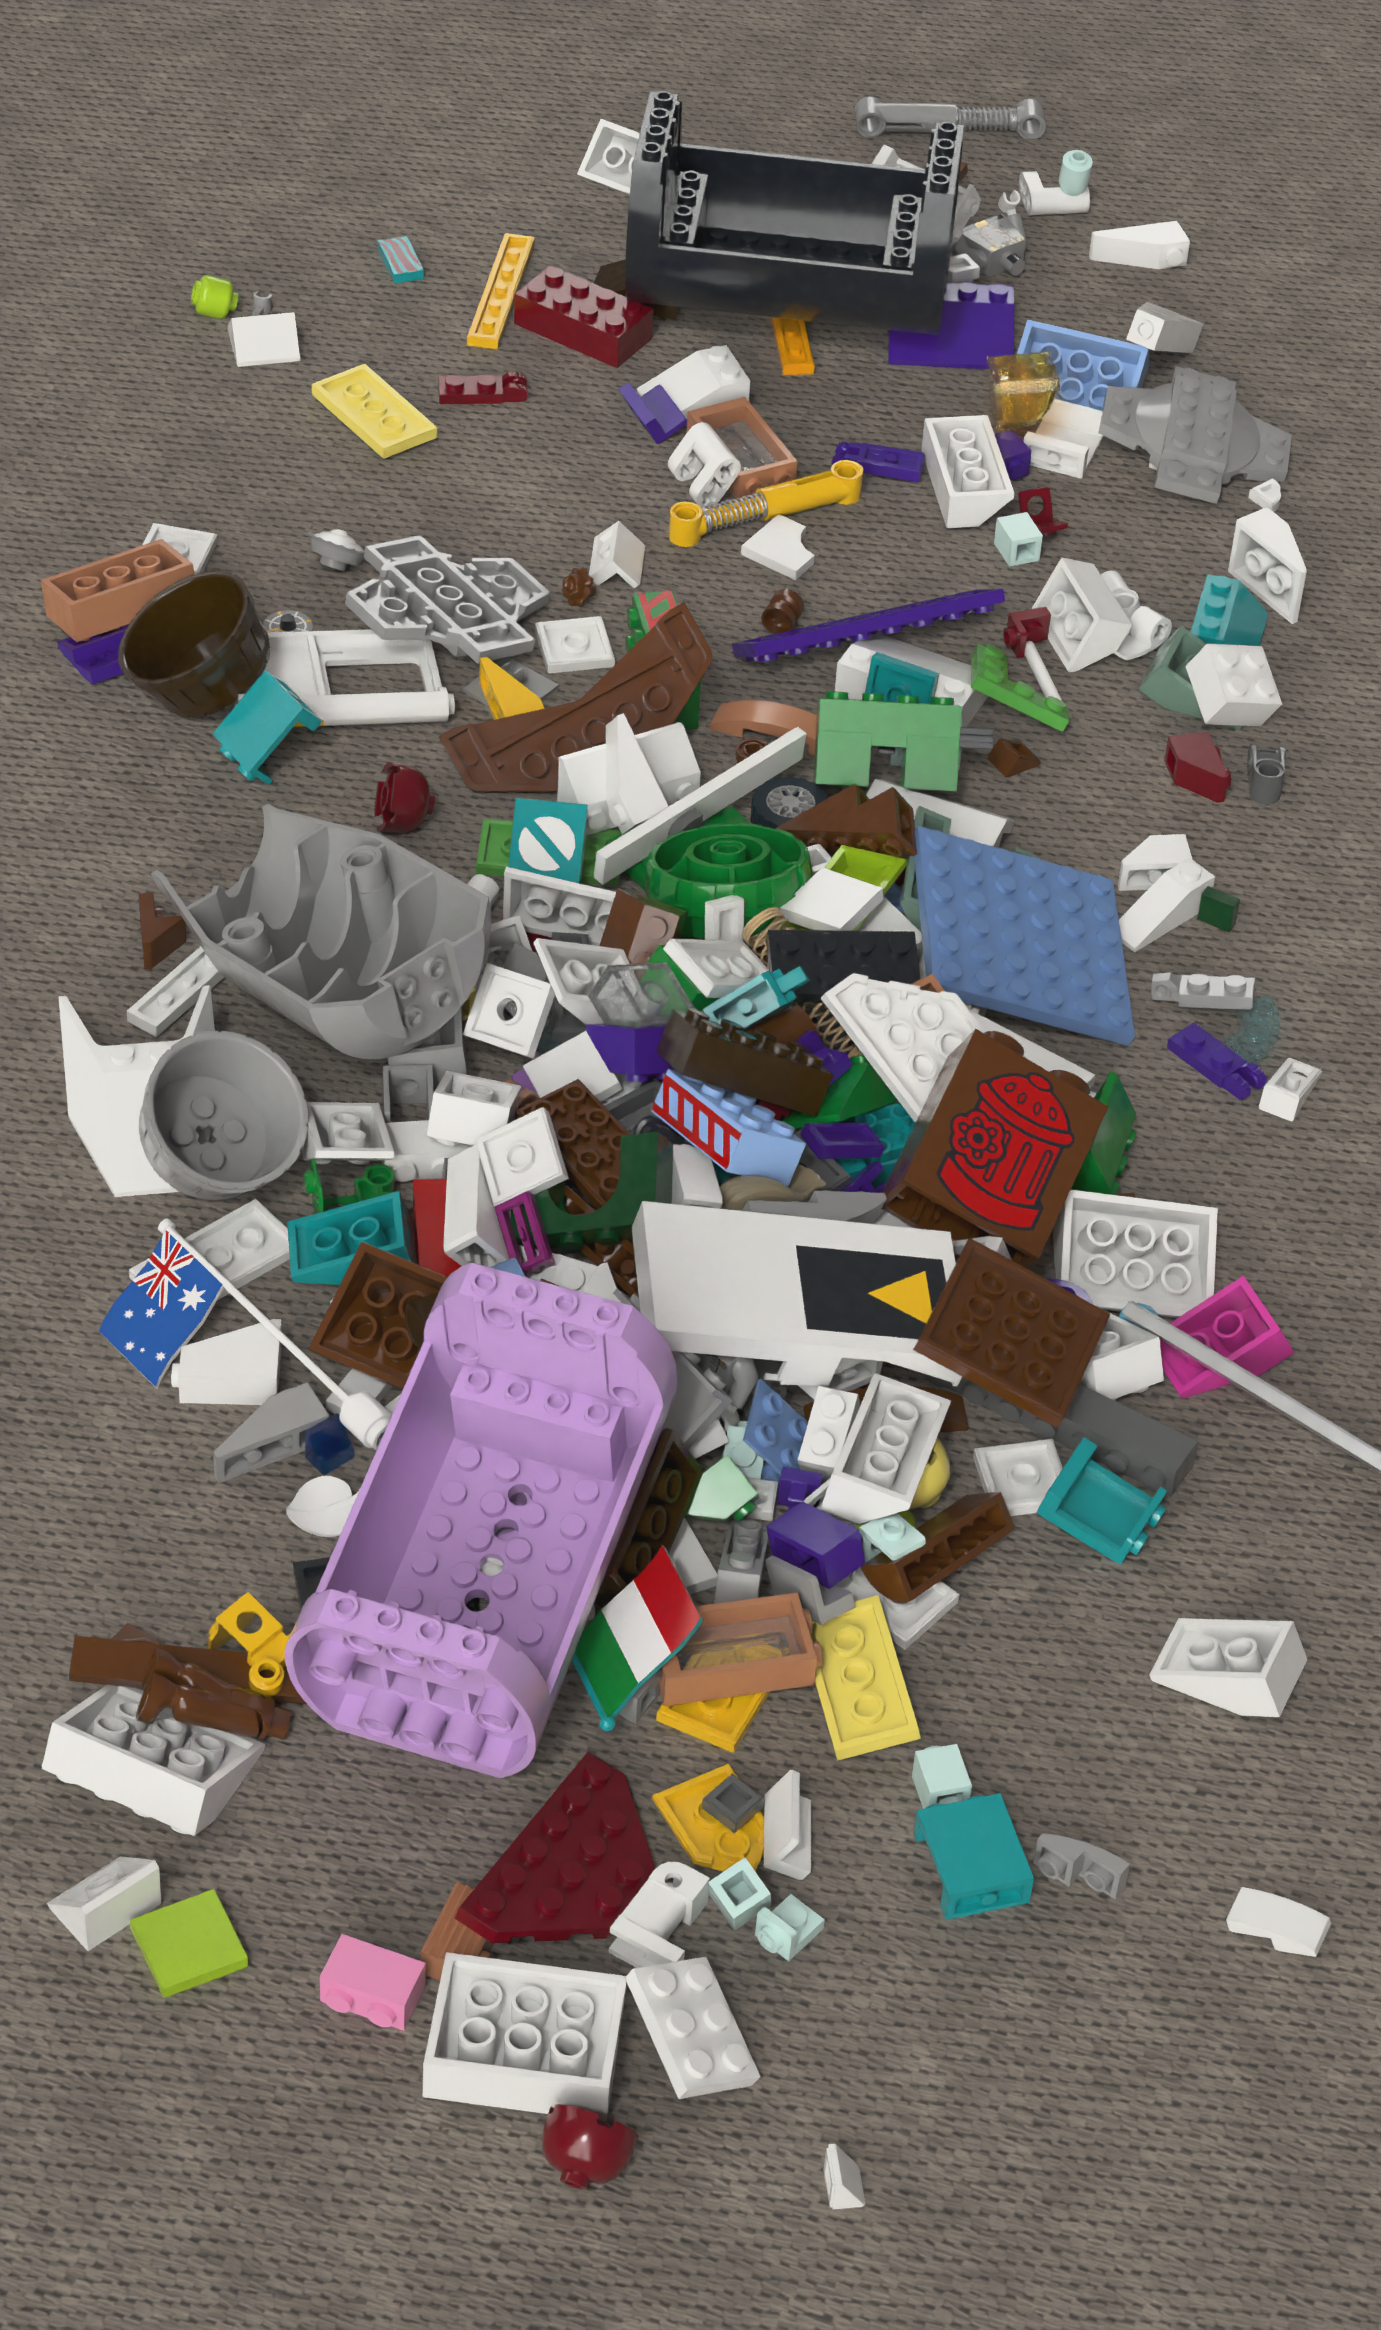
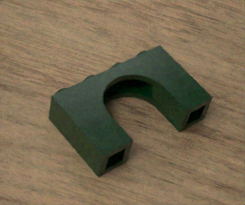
M659 1132L621 1136L620 1177L617 1188L610 1200L592 1213L585 1215H571L568 1213L564 1201L565 1181L535 1194L550 1248L561 1247L568 1250H577L583 1248V1244L598 1243L600 1245L612 1246L619 1244L620 1240L633 1239L632 1225L642 1201L672 1204L673 1144ZM562 1155V1158H563V1161H564V1164H565L566 1158ZM522 1204L534 1248L537 1249L524 1204ZM512 1209L510 1218L518 1245L523 1246Z

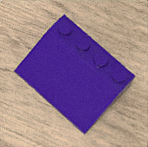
M970 282L961 284L947 283L940 335L887 330L888 364L1012 370L1014 364L1013 286H1005L1003 284L980 285Z

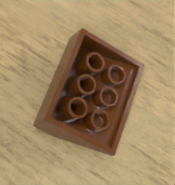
M361 1242L308 1349L313 1353L403 1390L419 1354V1350L412 1342L406 1328L405 1306L410 1300L439 1293L444 1281L448 1277Z

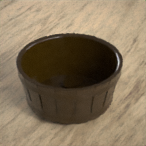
M212 570L185 577L163 589L152 600L147 602L128 625L123 634L124 637L121 639L118 651V661L122 672L137 687L148 692L170 712L182 717L197 718L216 713L226 706H230L238 700V694H246L267 666L266 663H268L270 657V642L268 633L255 609L252 595L247 590L243 580L231 572Z

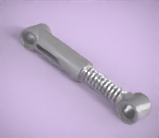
M864 97L856 103L854 109L857 130L864 137H877L883 132L931 133V130L935 129L936 122L941 123L945 121L964 125V130H966V127H969V130L974 127V130L979 127V130L984 127L985 131L987 127L990 131L992 128H995V130L997 128H1000V130L1005 128L1006 131L1010 129L1011 131L1018 132L1024 139H1037L1046 130L1043 106L1035 99H1024L1014 108L1009 107L1007 110L1005 107L1002 110L1000 107L997 110L995 107L992 110L990 107L987 109L985 107L982 109L972 107L971 110L967 107L965 110L964 107L961 109L956 107L955 103H882L876 97Z

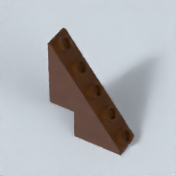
M853 784L777 827L793 834L796 839L802 840L807 847L820 844L826 852L836 853L841 845L895 857L915 856L917 854L914 810L894 787L869 799L856 784Z

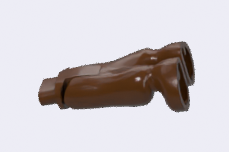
M159 1649L153 1651L142 1681V1687L145 1689L137 1708V1721L146 1724L156 1719L163 1709L170 1708L176 1721L188 1725L211 1728L244 1737L257 1736V1739L264 1740L266 1735L281 1740L285 1739L289 1728L291 1710L274 1705L275 1699L266 1696L264 1699L262 1694L229 1683L194 1663H179L166 1651Z

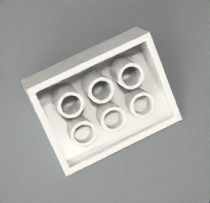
M874 634L872 638L851 644L837 662L835 691L848 692L849 699L862 700V693H865L872 655L876 652L940 673L935 697L954 698V705L962 706L961 717L963 727H967L988 698L987 695L971 688V665L881 634Z
M1070 1190L1053 1227L1056 1279L1074 1283L1084 1289L1091 1297L1093 1305L1100 1309L1121 1312L1129 1301H1134L1135 1303L1151 1306L1158 1316L1179 1318L1214 1295L1218 1208Z
M106 1685L52 1722L41 1769L55 1774L63 1782L77 1784L89 1789L101 1799L113 1800L132 1808L137 1815L152 1817L170 1825L178 1833L190 1834L192 1836L197 1835L215 1821L263 1753L266 1745L251 1737L238 1736L211 1728L181 1723L174 1719L172 1709L170 1708L163 1709L156 1719L146 1724L137 1721L136 1712L143 1691L135 1687Z
M446 1952L423 2063V2097L548 2114L551 2106L554 2108L555 2104H562L600 2114L598 2120L607 2122L626 1993V1976Z

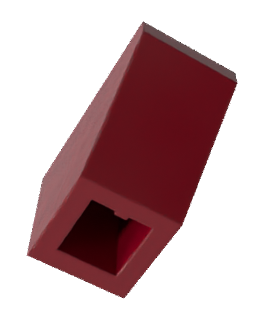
M1201 732L1168 736L1164 762L1174 784L1217 803L1224 802L1226 788L1231 786V774L1227 767L1224 768L1220 749L1217 745L1213 744L1209 733Z

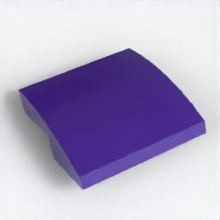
M128 625L119 627L120 630H110L90 637L89 641L76 642L71 637L57 641L58 648L88 682L96 684L123 674L118 661V651L121 639L124 637L123 634Z

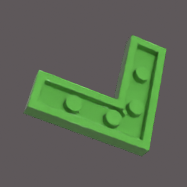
M977 643L971 654V688L1063 732L1069 722V709L1066 708V704L1053 696L1045 698L1035 693V689L1025 682L1018 681L1014 683L1008 680V657L1004 656L1005 653L993 645L987 644L985 647Z

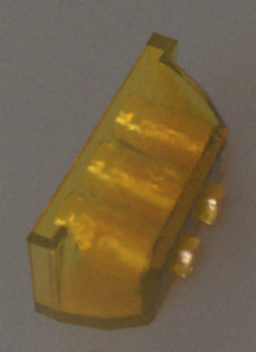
M1050 352L987 357L990 409L996 430L1007 431L1012 429L1014 431L1020 429V427L1037 425L1051 409L1057 391H1060L1059 375Z

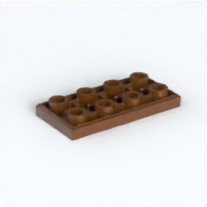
M577 1079L516 1110L515 1120L542 1107L549 1111L561 1154L566 1158L565 1168L568 1178L598 1210L610 1200L617 1188L620 1177L621 1136L630 1135V1133L592 1092Z

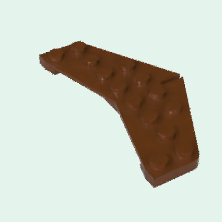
M685 602L670 609L581 699L571 703L478 724L454 727L440 735L439 739L464 784L473 792L558 793L559 757L606 744V725L618 715L624 713L634 735L672 725L710 666L712 651Z

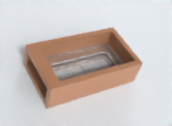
M746 397L688 411L687 432L697 423H708L739 460L741 470L728 489L735 499L752 495L759 488L796 479L798 461Z
M798 1592L696 1606L703 1621L685 1646L660 1668L659 1690L663 1705L668 1706L814 1685L816 1667H822V1652L819 1642H812L810 1634H812L813 1627L809 1609L802 1608Z

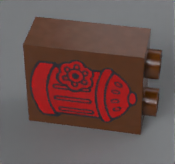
M975 1029L947 1057L882 1193H885L887 1200L881 1209L917 1229L951 1232L952 1241L969 1239V1237H1003L1012 1261L1028 1268L1039 1259L1108 1110V1106L1089 1095L1090 1088L1088 1084L1079 1076L1064 1070H1052L1049 1072L1023 1057V1047L1011 1036L998 1031L982 1033Z

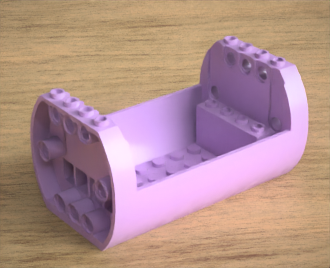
M469 1263L460 1267L444 1281L426 1321L422 1347L316 1592L303 1605L285 1648L286 1667L293 1686L310 1708L333 1728L497 1778L516 1774L527 1767L532 1761L677 1391V1369L672 1351L657 1328L640 1311L628 1304L475 1263ZM520 1492L527 1493L532 1497L529 1503L522 1506L514 1505L509 1501L514 1494ZM504 1527L514 1528L518 1532L516 1537L507 1541L500 1540L495 1536L496 1532ZM488 1558H496L504 1564L503 1570L494 1576H487L480 1569L487 1563ZM473 1598H484L489 1602L487 1608L478 1612L471 1611L466 1607L467 1603Z

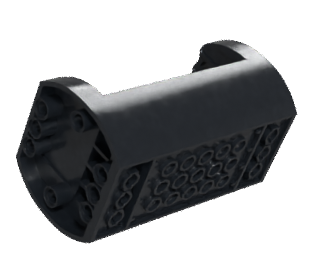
M650 91L633 160L625 264L627 301L940 335L954 231L964 125H957L949 121L936 122L935 129L931 130L926 170L682 144V101H679L678 94H672L668 91Z

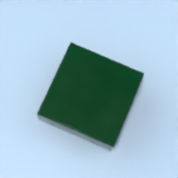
M1207 886L1201 894L1197 920L1230 933L1236 925L1240 899Z

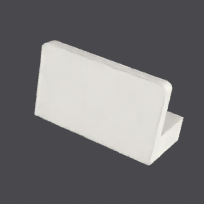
M617 521L594 538L589 571V576L593 578V583L600 585L618 573L633 588L639 586L645 545L620 521Z
M789 1770L765 1794L764 1867L792 1878L803 1880L811 1873V1800L800 1796V1773Z

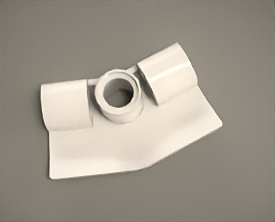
M1107 571L1102 573V578L1132 623L1128 635L1114 654L1124 660H1131L1143 656L1163 644L1171 633L1172 623L1170 619L1147 606H1140L1138 594L1129 589L1118 572Z

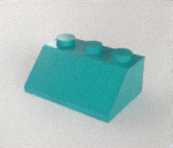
M1207 574L1191 633L1206 644L1260 646L1268 612L1240 580Z

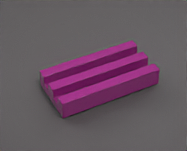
M527 1191L494 1207L509 1259H517L526 1277V1273L529 1271L533 1273L540 1271V1266L542 1265L549 1267L555 1264L534 1194ZM522 1204H524L526 1209V1213L536 1242L539 1256H537L534 1248V1244L531 1238V1234L528 1228ZM512 1209L528 1261L526 1262L522 1260L508 1211Z

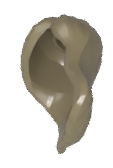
M799 1164L789 1186L765 1176H738L720 1186L723 1201L720 1209L742 1211L748 1200L808 1202L814 1191L826 1187V1182L814 1170Z

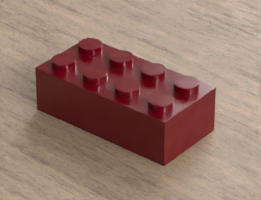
M550 265L515 293L514 324L618 368L652 340L654 309L640 302L627 301L625 296L615 293L613 290L603 288L584 278H579Z

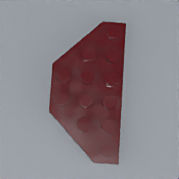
M588 1751L461 1904L454 1919L491 1943H509L511 1937L533 1936L534 1941L569 1940L570 1936L574 1934H592L594 1939L611 1938L613 1934L610 1933V1927L656 1869L625 1775Z

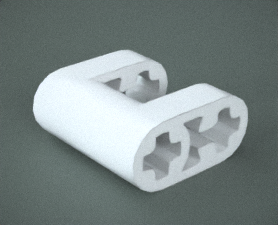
M1037 171L1020 173L1019 193L1028 216L1088 213L1090 207L1088 186L1082 194L1070 196L1065 194L1060 187L1043 188Z
M705 422L697 423L691 427L668 460L669 470L679 481L693 479L698 474L690 486L689 494L700 507L718 503L741 470L739 460L711 425Z

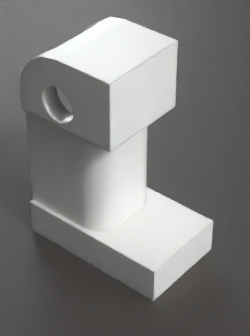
M666 1862L659 1865L610 1927V1933L617 1936V1938L609 1947V1953L636 1968L684 1960L685 1950L667 1940L681 1921L691 1926L707 1905L709 1896L708 1882L710 1878L679 1862ZM673 1878V1883H665V1881Z

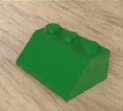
M1110 1071L1093 1097L1107 1105L1108 1110L1071 1190L1115 1195L1120 1183L1114 1180L1115 1176H1120L1128 1160V1156L1124 1155L1123 1152L1124 1150H1129L1137 1133L1136 1130L1132 1129L1136 1117L1133 1105L1118 1075Z

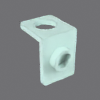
M898 1513L872 1520L859 1527L863 1539L862 1548L865 1563L881 1552L886 1554L891 1560H897L926 1544L925 1536ZM871 1543H873L878 1548L871 1549Z

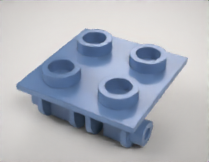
M759 1379L743 1441L766 1461L762 1467L761 1479L776 1481L779 1484L782 1467L800 1470L798 1457L808 1422L784 1401L777 1392L771 1389L762 1379Z

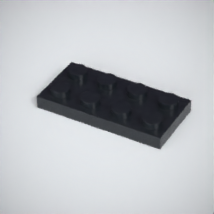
M767 931L766 946L769 971L772 973L780 969L783 975L801 966L810 980L793 991L797 997L793 1002H823L821 997L853 973L868 976V979L886 983L895 981L912 984L921 979L915 931Z

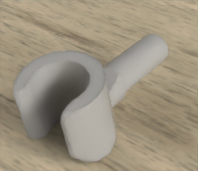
M260 291L254 292L253 313L251 316H259L271 312L272 294H269L268 297H260Z

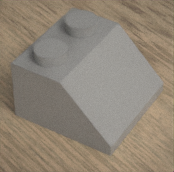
M460 1008L440 1031L421 1045L400 1055L389 1057V1066L432 1065L433 1089L437 1088L446 1071L468 1075L462 1009ZM403 1079L396 1086L400 1090L411 1091L417 1088L418 1083L412 1079Z

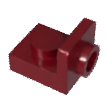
M1047 607L1009 613L1007 628L1003 630V639L1006 647L1011 648L1017 658H1024L1027 641L1036 643L1048 640L1051 614Z

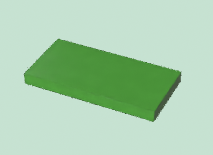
M483 819L476 862V874L504 876V871L509 863L513 821ZM607 829L586 836L581 883L601 884L594 878L596 853L605 847L607 840L622 834L620 830ZM620 874L603 885L619 886Z

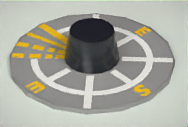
M291 610L273 613L263 623L267 633L312 631L313 629L312 620L307 615Z

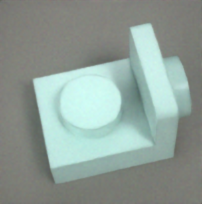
M790 1894L772 1912L768 1908L763 1907L757 1913L755 1936L767 1951L771 1953L777 1952L790 1961L824 1929L825 1919Z

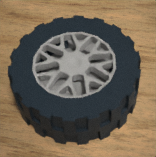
M793 776L775 777L773 780H768L755 789V794L752 796L750 823L777 829L781 824L828 799V796L825 795L826 792L823 788L818 787V784H815L813 781L809 782L805 778H794Z

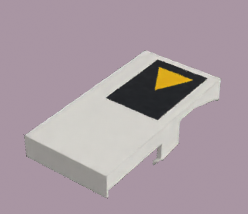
M642 1201L632 1225L640 1312L657 1328L671 1351L783 1361L778 1374L765 1373L764 1380L780 1381V1385L829 1386L841 1359L852 1358L885 1361L952 1382V1386H958L962 1376L913 1350L956 1264L951 1232Z

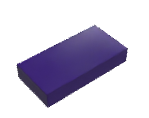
M808 1123L804 1125L800 1133L818 1159L880 1158L885 1149L883 1143L867 1123Z

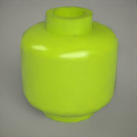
M204 275L200 281L195 280L190 304L195 305V311L198 314L223 319L228 315L229 310L235 311L238 293L233 292V284L230 280L211 275Z

